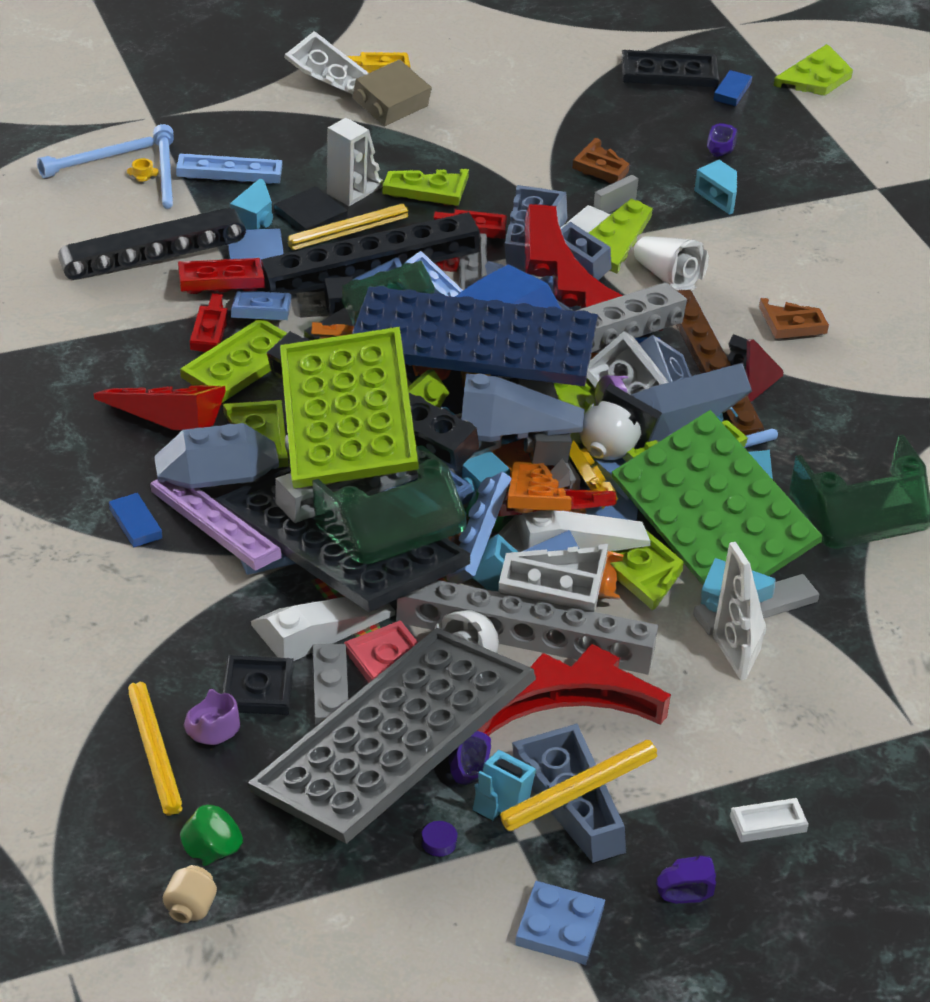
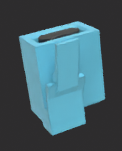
M498 750L484 763L483 772L479 771V783L474 786L475 800L473 810L494 821L503 811L529 799L536 768Z

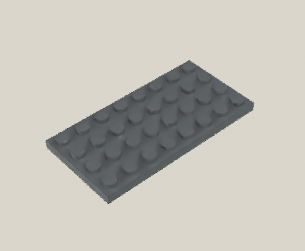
M435 628L248 782L252 794L347 844L535 681L534 669L440 628Z

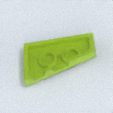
M460 169V173L446 174V170H436L435 174H423L419 170L388 171L383 183L382 194L459 206L468 180L469 169Z
M282 400L223 404V413L230 424L244 423L274 441L279 460L278 468L289 467L288 453L285 448L286 433Z

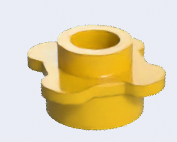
M146 158L134 160L132 167L127 169L128 175H133L141 182L148 181L151 176H157L159 173L157 168H153V162Z

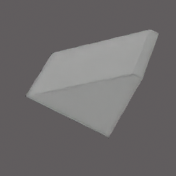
M562 458L550 471L552 479H557L559 482L558 488L570 486V469Z

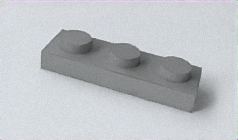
M313 644L315 727L348 701L346 644Z

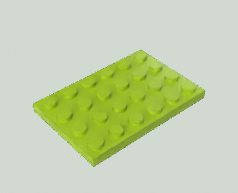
M400 327L280 345L291 478L294 489L419 469Z

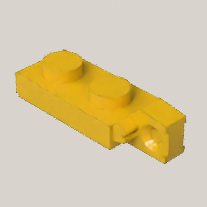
M360 52V56H347L368 73L399 59L411 68L407 52Z
M572 441L569 456L590 490L615 491L610 482H605L606 479L598 466L591 467L595 461L585 447L580 450L576 442Z

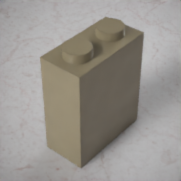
M399 59L357 78L352 98L385 127L427 107L432 87Z

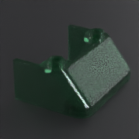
M904 435L898 436L890 468V473L893 476L846 485L844 480L834 472L828 471L814 474L803 456H796L789 493L806 518L822 534V543L826 546L844 548L921 532L930 527V490L926 465Z
M423 445L417 446L418 480L368 496L354 486H346L339 491L332 492L319 479L312 480L315 524L351 558L359 563H375L459 534L467 527L466 512L449 467Z

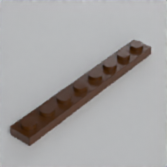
M678 290L680 294L687 298L683 322L676 324L701 374L731 366L692 291ZM745 396L732 406L738 415L737 417L731 409L722 413L725 421L728 420L744 435L764 431V426L748 396Z

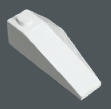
M315 31L284 56L286 60L303 73L352 95L356 79L368 74L366 70Z
M625 331L590 360L587 378L595 388L598 381L604 375L628 376V379H623L622 381L627 388V393L630 395L653 386L668 383L667 379L634 337Z
M555 510L523 513L515 518V525L525 550L568 530L572 533L580 549L608 544V551L646 547L650 546L651 543L646 529L640 521Z
M731 542L728 547L712 636L739 679L744 680L747 679L761 650L763 637L766 634V624L750 563L737 543Z
M347 597L279 608L252 620L251 625L277 657L294 658V661L313 653V644H333L394 616L395 610L388 603L377 610L367 612Z

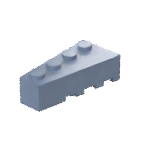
M517 185L516 197H514L513 201L514 207L510 215L511 221L508 225L505 240L506 265L509 264L526 273L525 216L529 204L556 206L558 224L561 228L567 220L566 192Z
M578 724L512 742L513 757L536 768L532 790L536 795L596 765ZM605 784L550 811L592 863L626 853L625 826Z

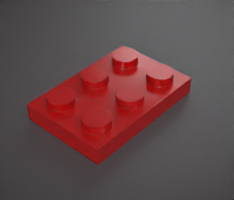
M260 258L178 261L180 289L189 294H198L203 290H214L215 292L224 293L230 291V289L255 291L258 288H264V275Z

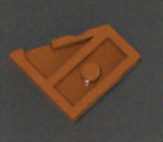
M594 138L573 159L572 169L603 179L608 183H615L622 180L629 173L630 164L623 158L618 157L612 149L607 151L601 147V140Z
M760 298L759 308L775 339L828 333L829 324L820 308L799 306L789 302L785 303V307L768 304V298Z

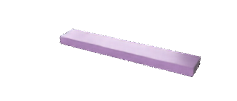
M158 479L150 483L152 493L255 571L282 558L281 549L199 488L190 489L174 485L168 481L160 482Z

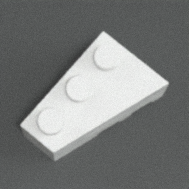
M344 118L328 127L327 194L351 206L383 187L384 182L378 175L380 170L379 164L373 158L375 150L370 132L348 118Z
M608 544L578 549V547H568L567 550L548 552L545 549L506 553L499 580V593L595 612L607 560Z

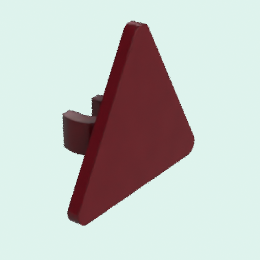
M748 339L745 367L752 392L747 396L750 402H752L784 375V371L754 339Z

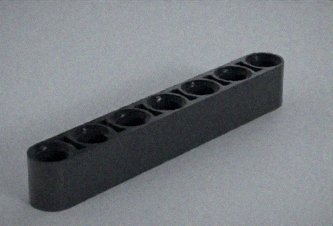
M224 208L68 244L59 250L58 259L65 276L71 280H78L236 243L244 238L246 228L235 209Z

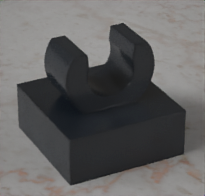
M733 334L728 343L730 348L728 360L732 366L736 359H744L742 363L746 371L748 339Z

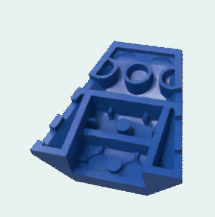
M509 264L488 274L455 296H469L486 301L500 300L503 303L511 304L527 303L536 307H558L561 309L548 283Z

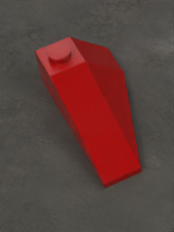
M195 385L189 386V388L173 390L172 386L149 389L148 393H146V388L144 387L113 388L94 393V399L172 430H187L214 425L226 388L225 386Z

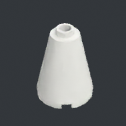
M644 236L634 247L635 259L677 291L694 290L697 287L694 286L698 279L702 280L706 274L709 259L708 251L704 250L702 246L704 244L692 239Z

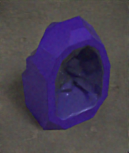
M723 123L712 126L707 142L709 152L716 157L731 153L736 144L738 130L732 125Z
M476 731L449 754L448 763L451 768V775L457 783L467 785L479 779V771L483 772L484 763L490 756L491 737Z
M702 855L677 859L672 866L665 867L657 877L656 882L657 890L665 901L676 904L702 902L712 897L716 886L712 858Z

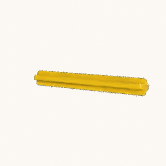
M398 204L288 236V246L291 250L295 251L403 220L408 217V209L404 204Z
M141 681L137 684L131 683L128 687L129 698L163 812L167 816L179 814L182 811L181 798L146 684Z
M645 740L503 811L500 814L502 824L507 831H513L657 757V749L651 740Z

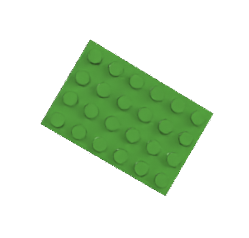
M711 410L612 471L613 480L677 556L684 561V564L702 585L705 583L714 559L726 561L729 543L731 542L737 543L749 561L752 571L770 576L822 542V534Z

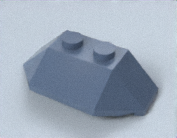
M244 423L182 430L154 456L158 481H168L174 485L190 489L252 482L267 474L271 469L279 467L275 442Z

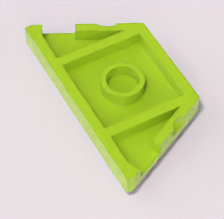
M826 44L776 76L773 86L781 88L783 83L796 85V91L812 92L813 94L825 96L851 79L853 69Z
M646 530L651 541L650 546L612 551L624 554L623 561L611 562V565L616 570L617 580L651 610H654L682 573L684 561Z

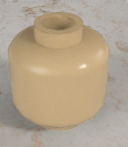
M193 865L178 869L172 875L163 894V903L174 920L188 923L189 921L202 920L207 915L217 892L212 875L207 870Z

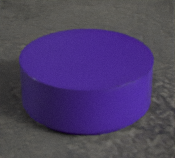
M433 821L424 827L422 831V847L427 853L433 856H446L455 850L457 846V831L453 825L445 821Z

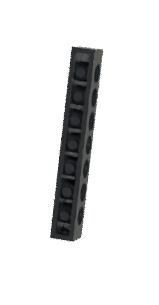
M470 212L264 258L261 259L264 283L268 292L290 293L292 296L324 288L325 278L352 276V279L396 257L399 258L403 266L408 259L420 251L433 263L480 252V233Z
M289 331L267 352L271 373L283 379L280 345L310 340ZM409 393L417 451L458 471L480 448L477 427L467 420H462L450 414L446 409L438 408L427 402L421 396Z

